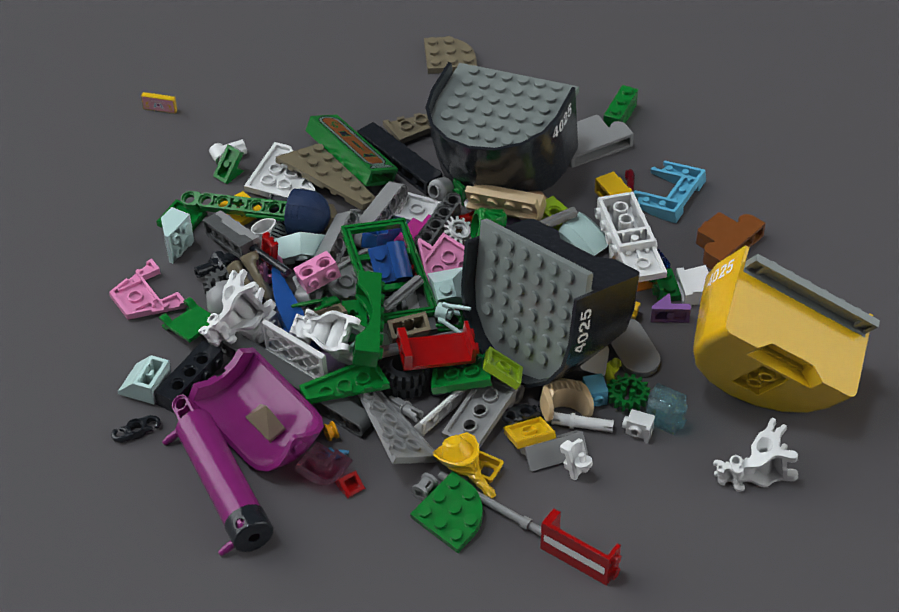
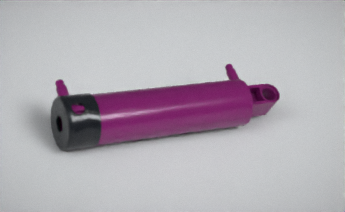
M185 395L177 396L172 402V409L179 421L175 430L167 435L162 443L168 445L179 437L230 538V541L218 551L219 555L223 556L234 548L241 552H251L261 548L273 535V526L262 506H260L210 412L200 410L197 404Z

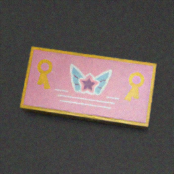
M142 93L143 109L176 114L177 104L174 96Z

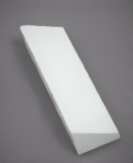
M471 389L452 392L413 427L421 436H424L463 402Z

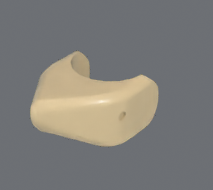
M559 378L543 386L540 397V409L546 422L552 421L554 409L557 407H569L577 410L582 416L592 417L594 401L588 387L583 382Z

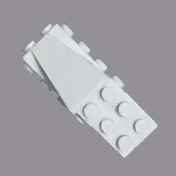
M634 192L598 197L597 208L594 209L596 219L600 221L601 231L605 232L606 243L609 246V257L640 272L638 282L666 278L667 270L657 251V240L654 238L651 227L648 225L645 214L642 212Z

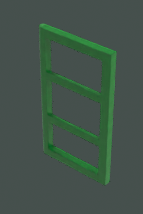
M405 218L341 226V233L356 278L359 270L364 271L361 262L370 261L369 253L358 255L352 234L400 228L407 246L408 256L411 257L417 276L420 275L424 280L420 287H422L429 307L384 313L383 319H381L384 320V324L388 320L425 311L427 317H432L437 307L435 297ZM407 282L386 284L384 293L397 291Z

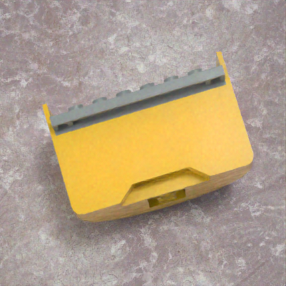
M748 246L742 247L714 266L705 278L693 346L696 367L709 382L730 396L755 406L781 412L809 413L830 408L857 394L869 333L879 327L880 320L873 317V314H867L862 309L847 303L844 299L836 297L826 289L814 285L811 281L803 279L793 271L781 267L776 262L760 254H756L746 261L749 251Z

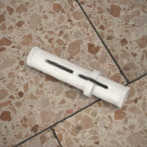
M554 412L551 423L552 425L570 426L569 429L577 427L612 433L614 420L575 415L576 413Z

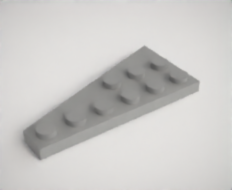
M381 390L358 395L392 464L437 462V459L433 456L435 450Z

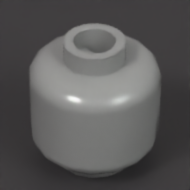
M446 177L433 179L428 185V194L430 198L442 201L447 194L453 193L454 185Z

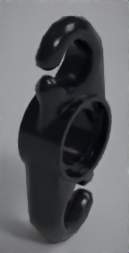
M520 404L519 406L508 408L501 416L502 420L508 424H511L512 420L507 418V415L513 416V422L515 423L540 416L544 419L542 412L536 410L537 406ZM525 411L528 412L530 415L524 416L520 412Z
M154 415L132 419L126 426L119 428L121 432H124L122 436H116L118 430L114 429L111 437L115 442L120 443L132 439H140L147 431L153 430V427L149 426L148 423L155 421L154 427L158 429L161 425V420ZM135 426L142 427L139 431H131Z

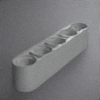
M388 182L360 216L359 223L390 219L406 199L408 186L401 183ZM362 233L353 234L355 246L365 249L361 247Z

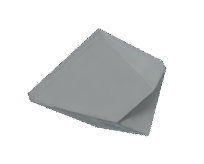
M608 346L568 374L583 377L602 373L603 377H605L609 354Z

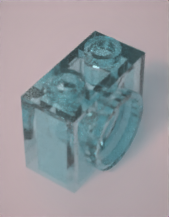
M657 383L648 396L646 413L655 416L654 427L672 435H675L678 429H682L686 423L684 415L688 409L686 404L687 395Z

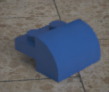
M404 241L386 242V245L368 249L373 272L382 273V281H385V285L394 282H406L414 277Z

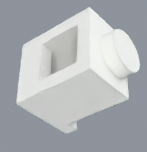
M631 409L629 417L625 416L622 428L626 429L625 434L642 438L644 443L648 444L654 429L655 416Z

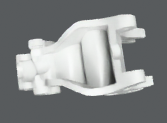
M242 269L239 274L232 270L229 280L223 289L222 313L219 315L216 313L211 314L207 319L209 326H203L198 331L215 347L220 346V342L226 340L229 344L235 343L237 340L235 333L237 331L255 328L261 319L276 306L272 299H269L264 304L262 303L265 290L259 288L256 282L253 281L244 286V280L248 273L245 269Z
M306 309L305 316L296 314L289 332L291 335L310 345L311 341H315L337 361L347 365L352 364L353 354L350 353L351 346L347 343L351 332L358 335L365 329V327L360 325L361 320L359 318L334 310L328 311L321 316L310 309Z
M772 417L767 428L759 432L752 443L751 456L749 458L746 457L743 460L740 456L734 455L726 463L721 460H715L713 465L717 466V471L714 472V476L718 478V483L725 486L726 482H732L734 489L737 492H742L745 489V485H742L743 482H751L760 487H769L776 481H796L798 479V471L796 469H787V462L795 463L798 460V453L793 450H787V444L784 443L781 446L780 443L782 435L787 430V426L783 424L774 430L776 419Z

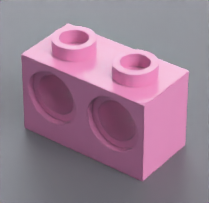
M327 250L293 268L299 284L307 294L341 277L336 261Z

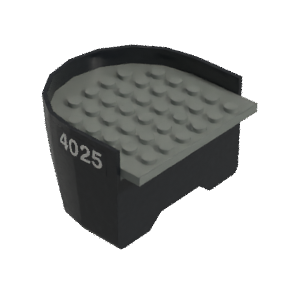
M448 62L432 87L425 107L433 145L444 176L449 178L452 183L453 179L459 180L465 186V189L467 185L474 186V184L492 185L525 192L544 191L552 187L566 172L578 149L576 96L579 93V86L459 63L453 72L452 63Z
M486 218L481 220L480 236L465 241L461 295L462 306L471 307V310H462L465 321L469 322L470 329H474V342L478 343L480 354H485L491 346L523 367L521 385H524L526 388L548 385L578 368L627 330L635 308L640 272L616 259L596 257L560 239L558 230L536 219H525L503 227Z

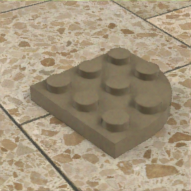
M451 36L424 38L428 74L442 73L448 62L452 63L453 72L459 63L477 66L474 50L464 41Z

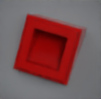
M356 470L335 481L337 487L346 498L366 489Z

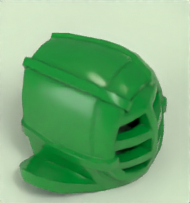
M475 209L470 228L471 238L480 236L481 220L486 218L506 227L507 214H505L504 209Z

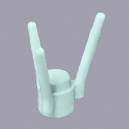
M439 302L434 314L438 318L437 322L446 325L456 333H461L462 331L446 320H451L453 314L460 316V312L454 309L470 311L471 307Z

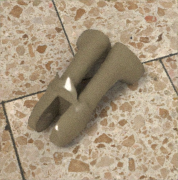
M257 251L247 253L240 257V260H235L227 266L226 270L229 274L232 270L239 274L244 269V265L254 282L259 285V288L265 290V300H274L270 286L265 282L257 268L256 262L259 260ZM247 275L244 280V286L250 283Z

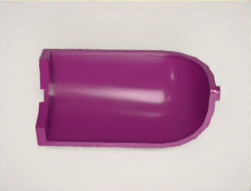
M239 348L232 360L224 367L226 371L219 377L214 375L208 380L193 384L188 398L197 404L200 410L210 412L225 441L247 464L256 470L272 471L291 463L309 449L324 427L322 417L317 410L254 348ZM260 404L267 405L286 429L271 443L246 419V416Z

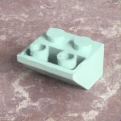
M171 207L161 217L169 262L173 264L193 244L194 236L190 214Z
M151 355L136 363L118 390V394L155 404L154 391L171 374L169 360Z

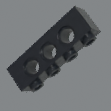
M202 341L154 391L156 405L175 414L172 409L173 400L179 395L188 397L194 383L208 380L217 369L222 367L224 363L222 349Z

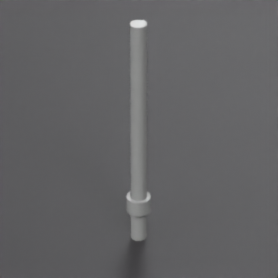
M441 471L438 479L443 481L448 474ZM477 491L484 505L515 521L524 530H531L541 536V526L534 523L533 519L526 515L523 517Z

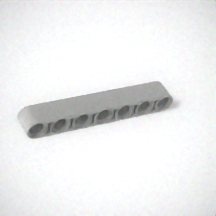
M355 210L335 215L315 256L327 250L337 265L339 264L346 250L341 226L359 223V215ZM299 284L294 296L298 303L321 299L327 286L324 285L307 294Z

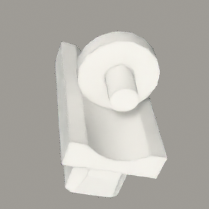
M579 438L574 442L567 440L560 445L561 453L566 456L564 467L569 470L571 479L576 480L581 473L588 472L589 468L593 465V461L590 456L586 455L583 440Z

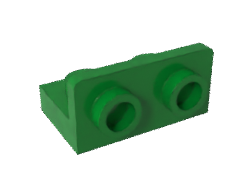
M672 268L666 269V278L649 280V282H652V293L657 297L658 301L669 293L671 301L681 300V292Z

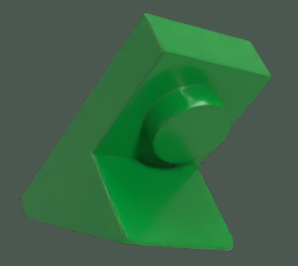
M227 144L213 176L228 184L243 173L244 170L239 168L238 165L244 152Z

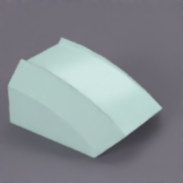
M579 212L577 217L564 222L559 229L560 239L594 256L608 247L605 233L584 213Z

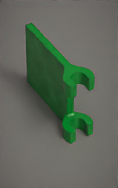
M188 297L183 301L188 306L186 312L174 320L166 313L158 318L164 323L162 324L163 329H170L190 343L202 335L198 332L201 327L209 326L207 319L211 313L198 306L191 297Z

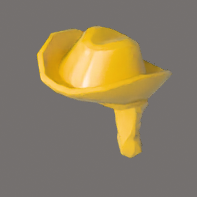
M465 432L450 436L433 452V456L437 461L455 473L469 477L482 490L484 495L491 499L496 496L495 490L482 475L479 443L474 435Z

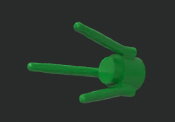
M336 296L323 297L321 299L292 304L291 307L296 308L321 303L320 306L314 308V311H319L339 304L340 300Z

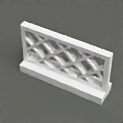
M265 319L261 322L266 350L314 379L328 374L325 354Z

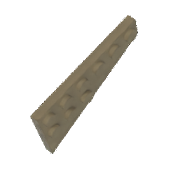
M315 144L276 156L277 164L281 165L283 163L288 166V170L301 173L304 179L322 189L325 187L330 189L331 194L335 196L339 194L345 198L346 202L360 210L367 209L376 198L322 144Z

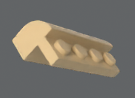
M476 184L474 186L467 185L465 190L468 199L466 208L468 210L475 211V209L479 208L504 209L505 214L510 218L521 220L536 219L540 221L547 205L544 195Z

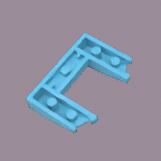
M663 161L665 168L658 169L654 166L651 168V173L676 184L669 195L662 197L637 190L634 191V195L638 198L641 210L660 219L677 223L684 213V205L694 191H699L706 182V170Z

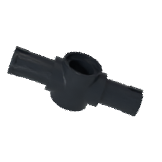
M217 251L211 255L208 263L194 267V273L197 278H201L210 274V271L215 273L217 268L222 271L224 267L227 268L233 261L240 259L233 253L228 252L224 254L222 251Z

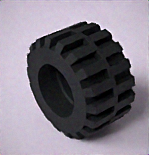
M400 354L382 358L380 368L390 383V389L383 390L386 391L387 395H393V397L401 399H412L414 396L419 397L427 391L430 382V368L404 371Z

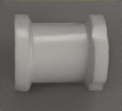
M425 472L421 476L420 482L414 485L411 491L416 498L424 500L429 495V492L438 486V480L432 474Z

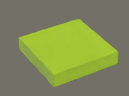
M490 346L485 352L482 369L517 390L521 385L523 367Z

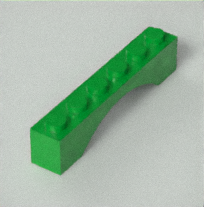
M358 271L355 297L366 309L369 324L355 337L353 365L377 367L378 359L382 360L383 348L380 346L383 344L384 334H380V332H383L384 320H381L384 316V307L381 306L384 304L385 294H381L384 293L385 281H382V273Z

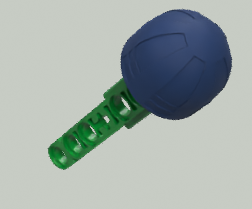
M294 188L290 192L287 201L214 193L201 194V192L187 191L181 196L183 206L190 210L201 209L207 212H218L221 210L225 214L260 219L273 218L277 221H284L288 235L297 232L320 234L328 226L331 216L330 207L326 199L315 191ZM194 197L191 203H186V199ZM206 199L211 200V202L208 205L202 204L203 201ZM221 202H228L225 207H219ZM262 205L259 211L253 210L255 206ZM279 207L276 213L270 212L272 208Z

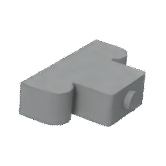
M599 115L578 121V149L570 166L575 167L632 147L634 133L623 122L617 121L608 127Z

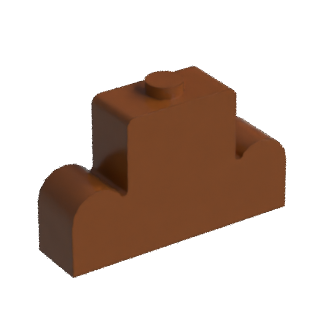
M718 212L708 221H705L697 231L696 244L704 249L703 264L712 270L717 263L742 247L748 246L750 248L764 236L766 223L750 214L741 215L738 218V222L723 213Z

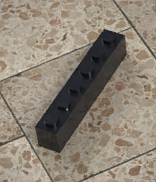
M372 122L357 131L358 134L398 168L397 174L426 196L429 195V183L433 179L443 177L439 169H436L427 160L421 158L416 152H413L404 143H401L376 123Z

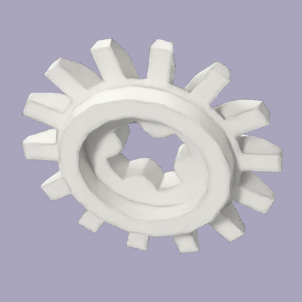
M451 216L450 221H446L447 225L444 224L443 226L446 229L444 233L451 234L449 235L451 238L454 237L456 241L458 239V242L463 245V242L465 243L466 240L472 239L470 237L471 227L469 226L471 223H466L464 221L465 218L459 219V216H456L454 220ZM456 228H457V229H460V228H461V229H462V232L457 234V233L455 232V231H456Z

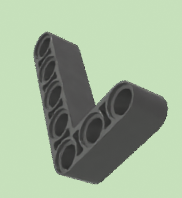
M447 194L413 240L419 257L418 239L421 238L433 246L442 233H444V230H446L443 227L444 224L447 225L446 221H450L451 216L455 220L456 216L461 214V196L459 194Z

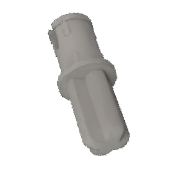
M389 397V400L403 416L409 417L416 423L420 421L418 418H423V411L412 406L411 402L404 401L399 397Z

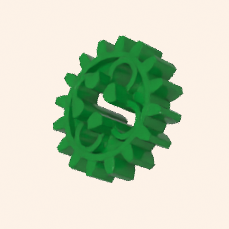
M625 373L624 377L617 375L616 380L612 378L610 384H607L609 404L614 403L615 409L621 407L622 412L625 409H629V412H631V409L635 408L640 411V406L646 407V403L649 402L650 387H648V382H642V377L637 379L635 374L628 377V374ZM628 386H632V389H630L629 391V399L625 400V397L627 396Z

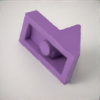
M669 293L652 306L650 321L689 323L691 305L671 304Z

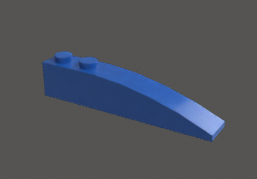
M272 266V287L278 321L281 328L289 333L296 314L304 316V312L301 307H291L292 304H296L298 301L281 272ZM311 341L310 346L320 351V346L315 341Z

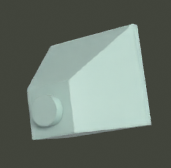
M463 267L427 274L437 305L439 302L442 303V301L455 305L462 304L461 279Z

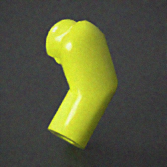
M613 358L612 361L607 363L605 373L607 384H610L612 378L615 379L614 374L622 365L618 358Z

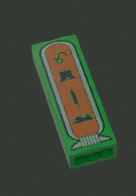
M338 115L310 116L306 132L319 144H322L335 159L365 186L386 185L390 181L394 182L398 168Z

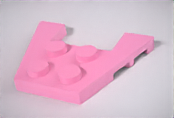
M149 259L146 262L147 265L142 269H137L135 271L136 274L130 279L126 278L109 292L111 299L127 320L187 307L183 302L184 298L179 292L159 299L145 281L160 274V268L152 259Z

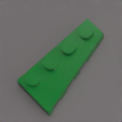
M351 364L299 385L303 397L312 404L390 389V383L378 364L377 367Z

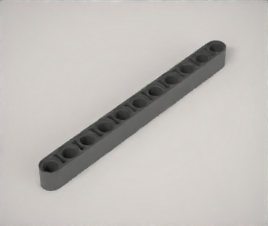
M238 332L235 333L237 337L235 343L229 344L226 340L220 342V346H218V348L222 349V353L231 359L239 348H254L301 395L299 385L314 379ZM200 335L205 342L209 343L203 335ZM345 397L311 404L317 412L358 437H361L373 425L366 410Z

